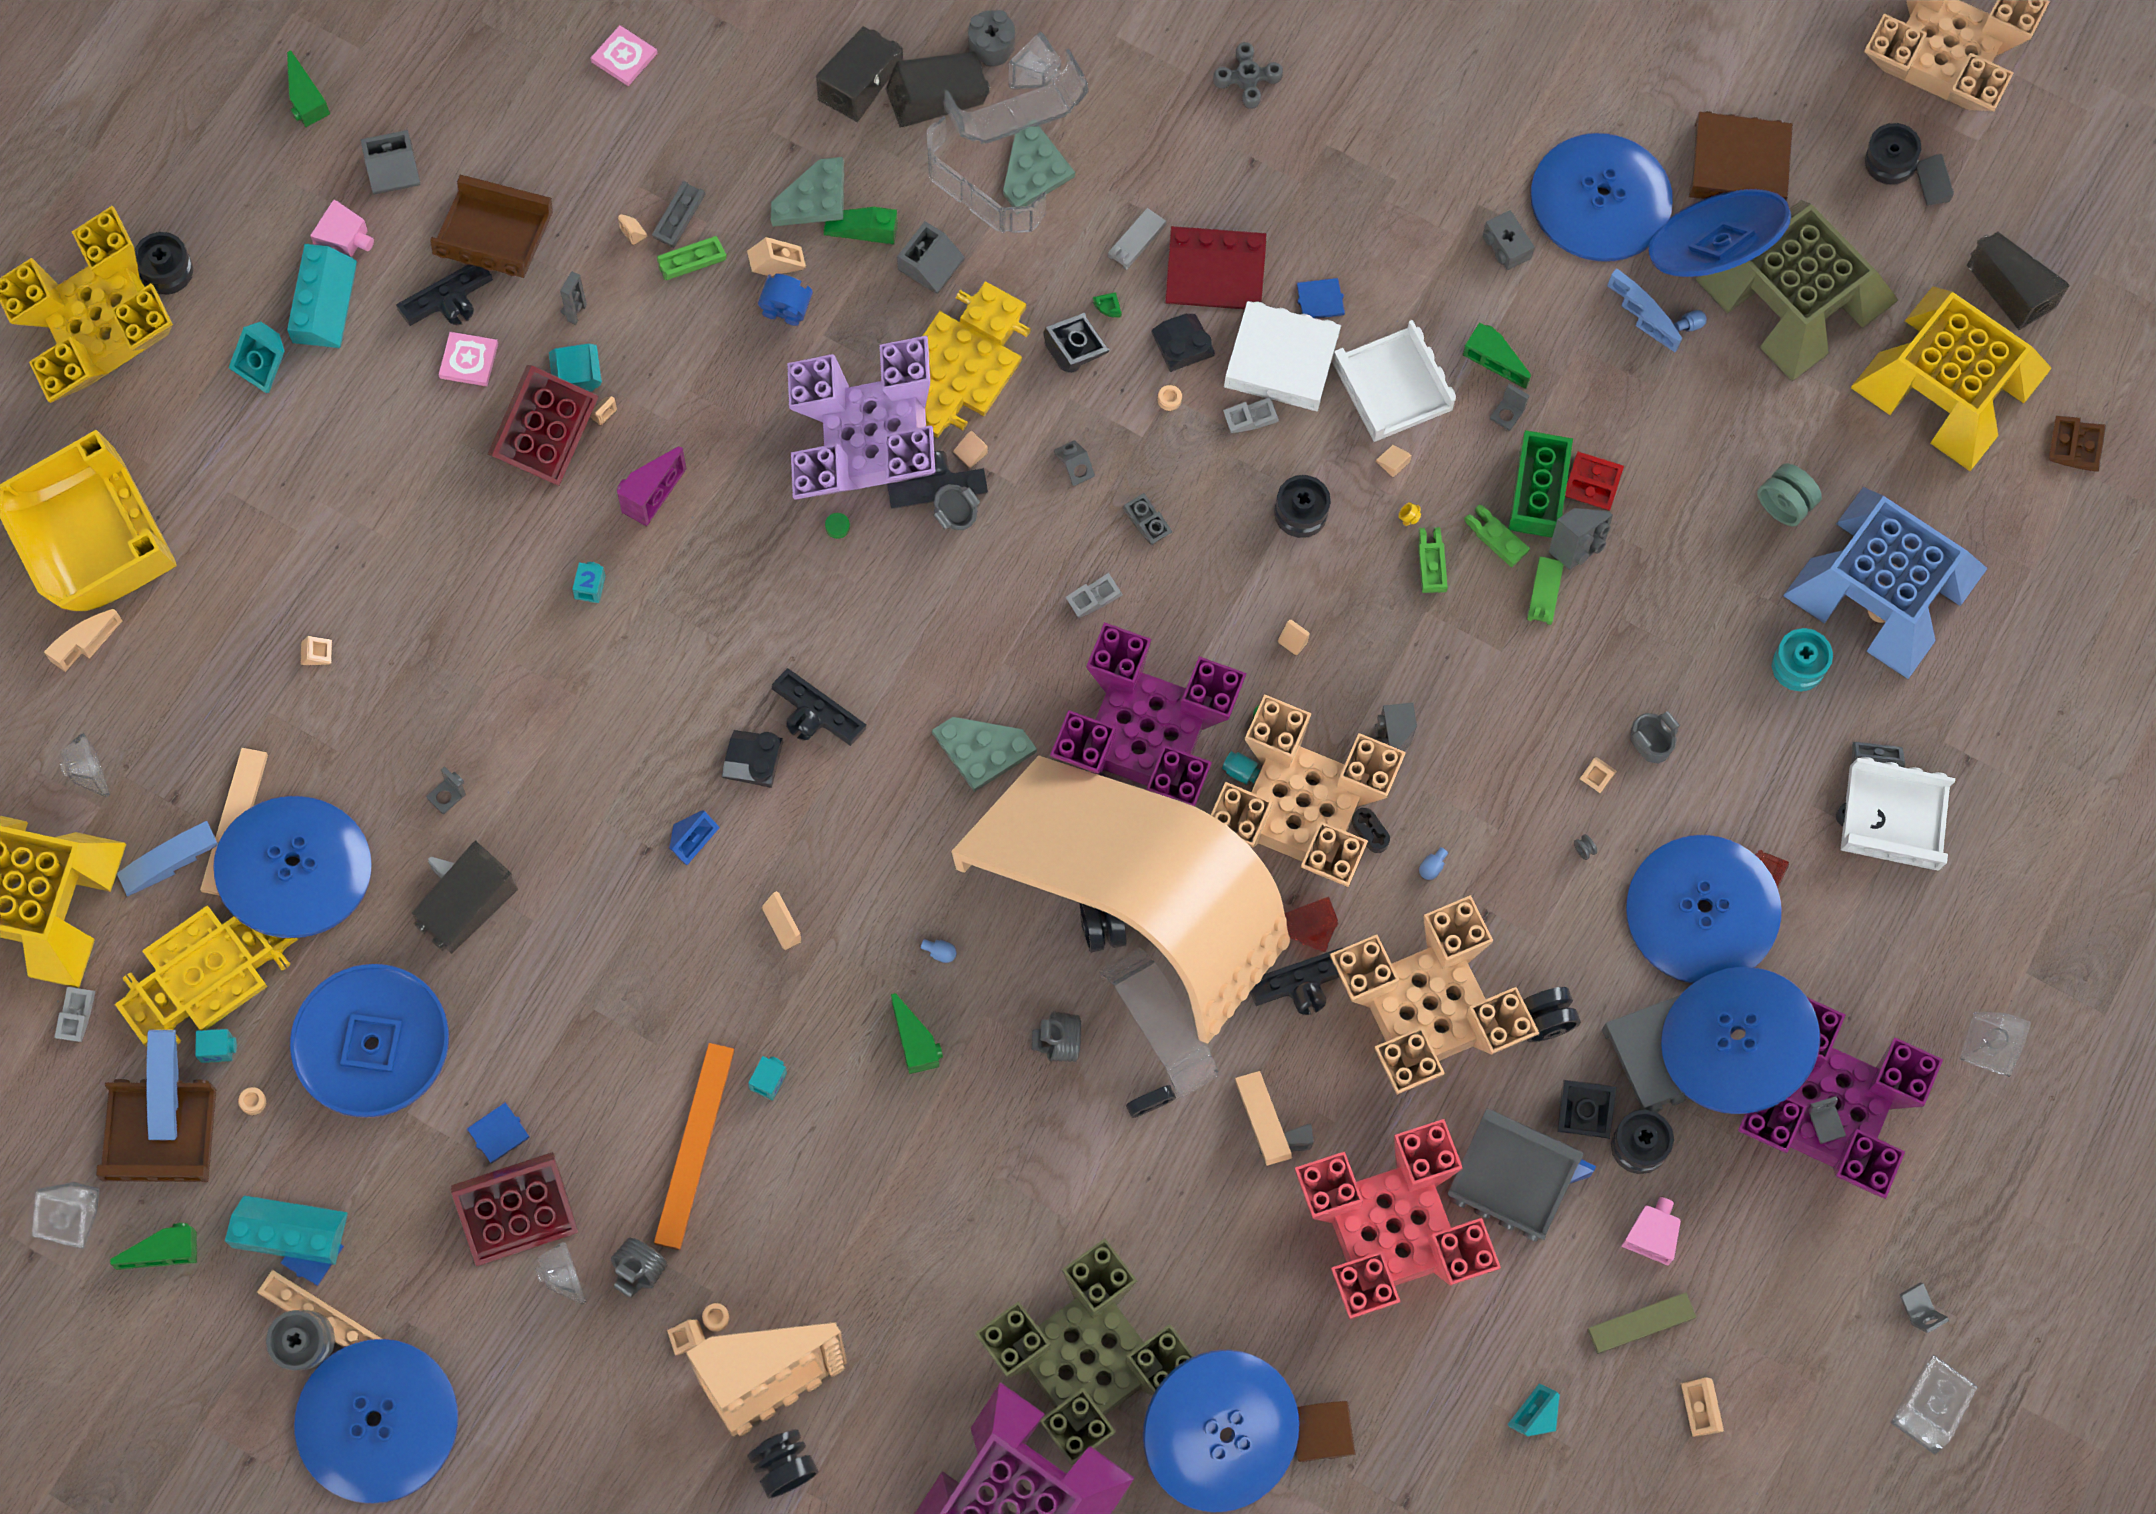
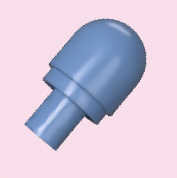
M1693 310L1684 314L1681 317V321L1675 322L1674 326L1678 332L1684 329L1687 332H1692L1702 328L1706 324L1707 318L1703 311Z
M1440 847L1435 855L1430 854L1421 863L1419 873L1422 878L1433 880L1442 871L1445 865L1443 860L1448 855L1444 848Z
M924 939L921 945V949L931 952L930 956L933 959L943 963L952 962L957 954L953 944L941 939H936L935 943Z

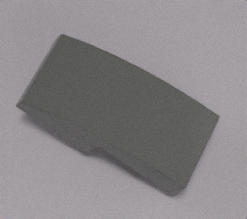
M1145 493L1123 506L1133 524L1151 545L1172 533L1161 513L1156 512Z

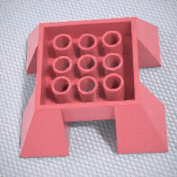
M1444 1119L1394 1135L1396 1169L1356 1182L1345 1152L1295 1168L1312 1219L1333 1224L1347 1263L1332 1267L1331 1270L1349 1319L1400 1303L1401 1301L1395 1288L1396 1285L1435 1273L1451 1286L1501 1269L1482 1218L1452 1228L1447 1219L1436 1187L1462 1170L1463 1167ZM1385 1199L1390 1207L1381 1208L1377 1204V1200ZM1411 1216H1420L1423 1220V1224H1414L1411 1220ZM1390 1223L1395 1224L1399 1232H1389L1386 1225ZM1370 1232L1374 1236V1240L1365 1241L1361 1233ZM1395 1249H1405L1408 1257L1401 1258L1397 1256Z

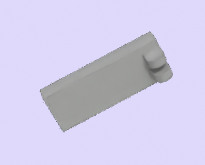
M1147 208L1108 252V258L1111 260L1115 259L1127 270L1166 226V220Z

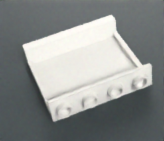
M1247 301L1225 376L1224 387L1264 398L1271 397V400L1318 412L1341 325L1330 320L1314 319L1307 314L1291 313L1284 308L1268 307L1261 302L1253 303Z
M1413 320L1409 321L1408 328L1345 353L1343 348L1334 351L1332 363L1374 442L1453 410L1456 400L1455 392L1452 387H1448L1446 384L1444 371L1441 367H1437L1432 349L1426 346L1423 341V332L1420 327L1415 326Z
M1869 757L1857 758L1850 765L1841 850L1939 871L1947 864L1948 854L1943 853L1949 789L1955 783V778L1947 777L1946 774L1939 772L1933 774L1923 772L1922 769L1916 767H1899L1898 764L1893 762H1875L1874 759ZM1880 809L1886 817L1885 824L1879 829L1870 828L1871 824L1876 825L1877 822L1882 821L1877 812Z

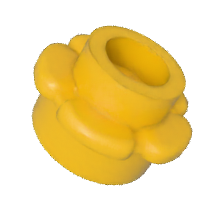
M1408 502L1401 508L1398 517L1405 526L1416 524L1421 517V508L1419 505Z

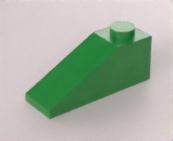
M290 50L287 52L289 97L293 106L290 111L297 122L301 120L306 128L330 115L327 102Z
M880 207L843 210V219L825 221L823 235L894 245L898 226L897 210Z
M1479 322L1465 344L1463 356L1526 389L1531 378L1530 372L1495 328Z
M896 993L891 994V1002L909 1074L938 1068L939 1059L943 1058L940 1043L935 1044L933 1035Z
M175 1223L171 1228H163L111 1258L110 1264L116 1270L197 1263V1231L192 1226H189L188 1223Z

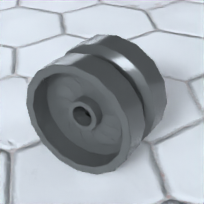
M310 1310L284 1312L275 1318L268 1328L266 1337L267 1351L272 1360L280 1367L289 1370L317 1368L331 1355L335 1344L334 1329L329 1320L319 1312Z

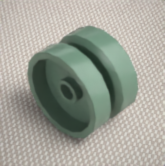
M1786 463L1782 464L1772 474V478H1768L1760 486L1758 498L1766 511L1776 520L1788 526H1797L1808 515V512L1812 511L1822 500V493L1813 478L1804 470Z

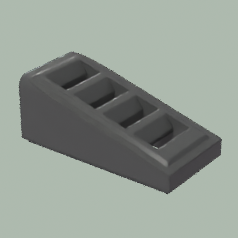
M1306 1124L1284 1133L1291 1152L1305 1151L1312 1148L1313 1134L1311 1124Z

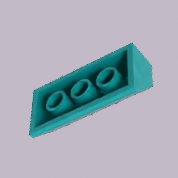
M304 244L287 328L292 343L341 348L357 260L329 246Z
M243 1196L231 1215L225 1242L235 1249L336 1265L348 1213Z

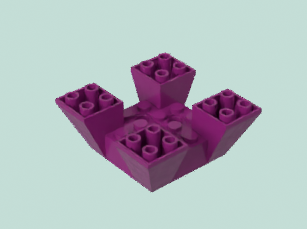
M1104 622L1086 668L1106 695L1096 719L1068 710L1050 757L1097 774L1108 771L1146 785L1147 791L1195 807L1212 762L1194 756V749L1202 730L1230 718L1247 673L1199 656L1187 688L1143 673L1152 639ZM1156 705L1159 706L1161 709L1156 711L1152 710L1150 707ZM1126 719L1129 723L1121 724L1118 720ZM1144 727L1151 728L1153 731L1147 733L1142 731L1141 729ZM1173 736L1176 740L1168 741L1165 737ZM1135 749H1140L1144 753L1137 755L1132 751Z
M1808 998L1815 1011L1820 1029L1819 1053L1813 1070L1802 1086L1784 1101L1765 1110L1746 1113L1738 1131L1786 1154L1789 1148H1793L1833 1167L1836 1177L1886 1199L1905 1151L1877 1139L1890 1109L1923 1107L1925 1105L1943 1059L1894 1037L1876 1067L1833 1048L1846 1015ZM1836 1080H1841L1845 1084V1088L1839 1087ZM1802 1091L1808 1092L1812 1099H1806ZM1836 1096L1838 1101L1835 1107L1846 1136L1820 1144L1808 1110L1812 1103ZM1850 1113L1856 1114L1860 1122L1854 1121Z
M1000 1382L970 1428L978 1456L960 1483L942 1471L915 1514H1112L1135 1478L1091 1446L1088 1447L1067 1474L1025 1445L1045 1414ZM1022 1479H1026L1031 1483L1032 1490H1028L1023 1486ZM985 1485L993 1489L994 1496L986 1493ZM1007 1502L1014 1503L1017 1512L1010 1511Z

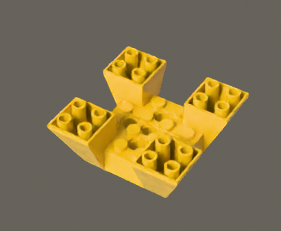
M110 206L72 231L88 264L86 268L58 285L34 259L30 258L0 278V304L9 322L15 325L49 327L57 343L29 361L49 403L95 383L168 336L173 326L154 286L149 284L144 287L139 277L134 246L113 206Z
M1932 286L1905 320L1906 323L1919 331L1918 335L1910 343L1879 352L1853 383L1851 389L1888 415L1894 412L1912 388L1919 391L1950 413L1930 444L1971 471L1998 437L1993 400L2003 389L2024 404L2052 368L2031 345L1954 292Z
M0 816V938L23 942L28 977L79 988L95 939L68 924L64 919L76 884L111 892L126 843L78 832L58 837L40 835L25 831L28 824L27 821ZM29 858L25 864H21L23 860ZM21 882L17 888L12 889L14 884ZM46 887L43 893L37 894L40 889ZM13 906L9 912L4 913L6 908Z

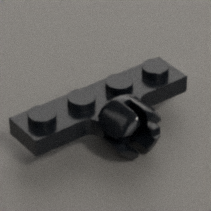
M468 264L397 303V310L409 326L435 312H441L450 324L461 325L462 322L457 315L461 314L467 322L474 313V308L466 296L493 280L492 274L483 267Z
M934 451V474L914 480L887 484L891 509L932 503L939 488L948 484L970 487L975 495L988 493L984 468L953 473L949 470L946 453L944 451Z
M789 668L773 682L771 689L797 708L787 718L786 723L787 729L793 736L799 730L801 731L797 739L802 741L809 740L818 729L825 728L851 746L866 730L867 724Z
M1343 947L1264 974L1261 981L1250 991L1255 1005L1259 1006L1289 996L1292 998L1298 1013L1302 1015H1311L1308 1008L1311 1005L1315 1013L1322 1010L1326 1004V997L1320 985L1340 978L1330 954L1343 949Z

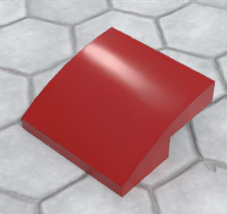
M1577 451L1567 482L1565 497L1610 511L1624 466Z

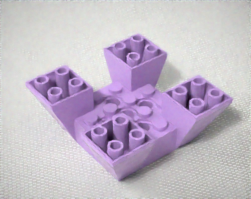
M927 336L880 345L881 381L854 387L848 386L834 354L787 363L789 408L823 422L824 446L791 452L794 499L840 493L929 476L935 473L933 427L926 426L925 407L930 387Z

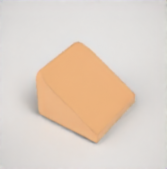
M623 214L618 216L620 229L631 244L634 245L647 237V233L635 218Z
M611 396L601 400L594 407L590 418L599 425H602L617 410L615 398Z
M970 431L954 449L953 453L968 468H971L988 454V447L973 431Z
M1392 445L1376 462L1394 477L1410 463L1411 455Z
M1289 620L1279 637L1278 643L1294 655H1298L1308 643L1310 634L1293 620Z
M307 636L301 642V665L331 664L332 640Z
M1595 757L1580 777V780L1601 793L1617 771Z
M687 1320L667 1330L675 1355L688 1352L705 1341L698 1320Z

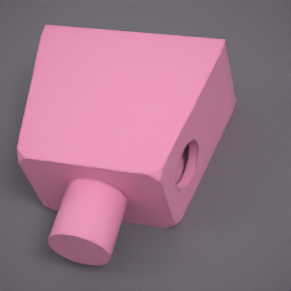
M336 200L332 201L311 234L314 245L329 246L349 257L353 256L358 247L369 251L374 243V238L366 235L368 230L365 221Z
M1659 1197L1655 1208L1645 1206L1621 1247L1669 1266L1675 1256L1680 1227V1219L1670 1215L1674 1202L1667 1198Z

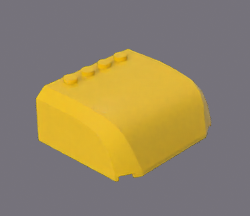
M97 430L0 484V519L38 593L62 609L88 611L102 607L133 592L177 566L175 558L116 449Z

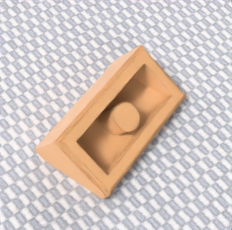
M774 892L763 904L762 909L782 948L787 950L801 943V934L779 892Z
M1702 1378L1681 1383L1692 1436L1723 1432L1724 1429L1713 1380Z

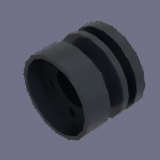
M798 1429L768 1438L747 1455L751 1463H757L753 1467L755 1473L769 1471L760 1480L768 1499L781 1496L798 1488L819 1473L811 1455L797 1456L806 1448L804 1442H797L801 1438Z

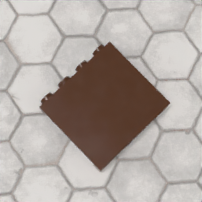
M1699 111L1694 126L1697 128L1693 177L1689 189V197L1706 199L1722 193L1755 189L1776 193L1787 200L1793 123H1787L1782 120H1763L1759 117L1747 118L1739 117L1735 114L1723 115L1715 114L1712 111Z
M460 174L457 180L458 192L437 238L431 237L430 239L432 255L459 261L463 264L483 267L486 270L506 273L509 276L525 278L553 214L552 199Z
M115 1079L114 1082H105V1087L109 1092L102 1164L97 1165L96 1176L102 1182H209L216 1089L209 1081L203 1079L193 1080V1083L177 1081L178 1108L176 1110L177 1137L175 1140H148L147 1079L140 1080V1083H130L127 1079Z

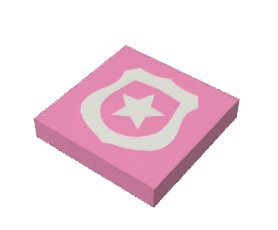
M619 25L591 57V62L629 86L657 55V49Z
M450 332L439 371V378L488 386L498 341L496 339Z

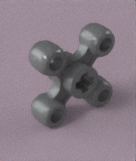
M1243 42L1237 46L1235 57L1240 63L1239 68L1235 70H1229L1226 67L1217 68L1214 72L1213 82L1216 87L1221 89L1227 88L1230 84H1238L1244 90L1242 95L1243 105L1253 109L1261 101V93L1256 88L1257 84L1261 81H1267L1270 84L1280 82L1283 77V68L1276 62L1269 63L1266 67H1259L1256 62L1252 61L1254 57L1253 46L1248 42Z

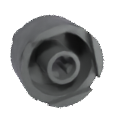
M1003 10L984 11L971 18L968 27V48L971 56L976 61L978 59L987 66H998L1005 63L1014 52L1015 26Z

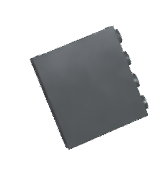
M1679 996L1609 1021L1602 1028L1605 1039L1610 1038L1641 1106L1639 1110L1646 1109L1658 1112L1663 1109L1662 1106L1671 1103L1674 1106L1687 1100V1096L1681 1092L1670 1077L1664 1063L1661 1048V1037L1665 1019Z
M1486 1108L1461 1163L1463 1169L1457 1172L1447 1195L1452 1197L1450 1202L1463 1208L1468 1204L1476 1208L1474 1213L1486 1219H1489L1490 1215L1500 1219L1498 1224L1513 1231L1514 1227L1523 1230V1236L1537 1242L1539 1238L1545 1240L1548 1229L1584 1153Z

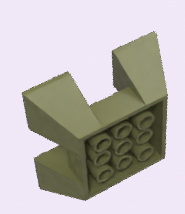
M1800 200L1790 208L1791 220L1786 232L1768 250L1734 268L1696 278V281L1727 314L1755 293L1769 305L1781 320L1760 348L1792 382L1828 355L1825 319L1840 307L1864 328L1898 302V298L1868 261L1811 203Z
M1106 1238L1062 1269L1074 1300L1042 1324L1037 1326L1018 1301L975 1332L977 1338L1006 1377L1029 1373L1055 1409L1043 1417L1040 1423L1071 1465L1079 1460L1089 1446L1095 1449L1116 1433L1104 1417L1140 1389L1153 1396L1158 1386L1172 1370L1194 1357L1170 1324L1144 1343L1117 1307L1120 1301L1137 1283V1280ZM1072 1332L1079 1339L1075 1343H1068L1064 1336ZM1105 1338H1111L1116 1342V1346L1112 1349H1107L1101 1342ZM1084 1354H1090L1094 1357L1095 1361L1090 1365H1086L1081 1362L1080 1357ZM1062 1370H1069L1072 1372L1073 1378L1064 1381L1058 1374ZM1105 1375L1109 1377L1111 1383L1108 1386H1100L1096 1382V1378Z

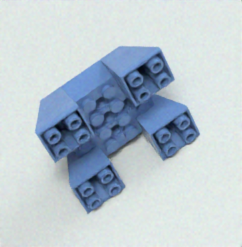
M1863 487L1836 523L1854 536L1849 544L1842 551L1810 558L1783 596L1825 624L1844 596L1847 595L1886 621L1866 652L1909 679L1936 641L1928 608L1937 594L1941 593L1961 606L1983 576L1987 567L1967 550L1885 496Z

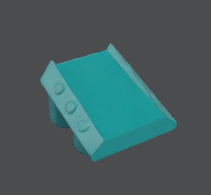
M582 344L561 347L549 352L552 375L589 392H592L602 384L597 345Z

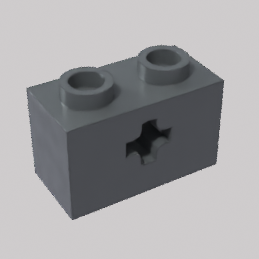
M1511 210L1486 221L1483 238L1487 245L1492 246L1497 261L1503 264L1506 270L1532 259L1535 247Z

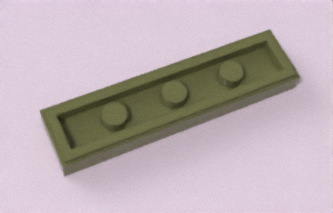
M1685 1292L1589 1327L1587 1330L1597 1354L1693 1320L1696 1318V1314Z

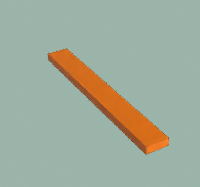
M712 1043L708 1044L654 1240L655 1245L681 1250L735 1052L734 1048Z

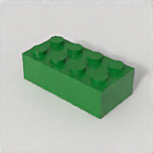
M1524 431L1520 444L1508 525L1510 531L1553 538L1557 519L1562 517L1573 438Z

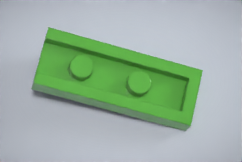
M717 236L661 254L657 256V262L660 272L663 273V278L670 280L725 261L727 255Z
M1545 557L1539 558L1527 620L1532 621L1534 619L1547 622L1546 624L1548 625L1552 624L1563 570V564L1559 560Z

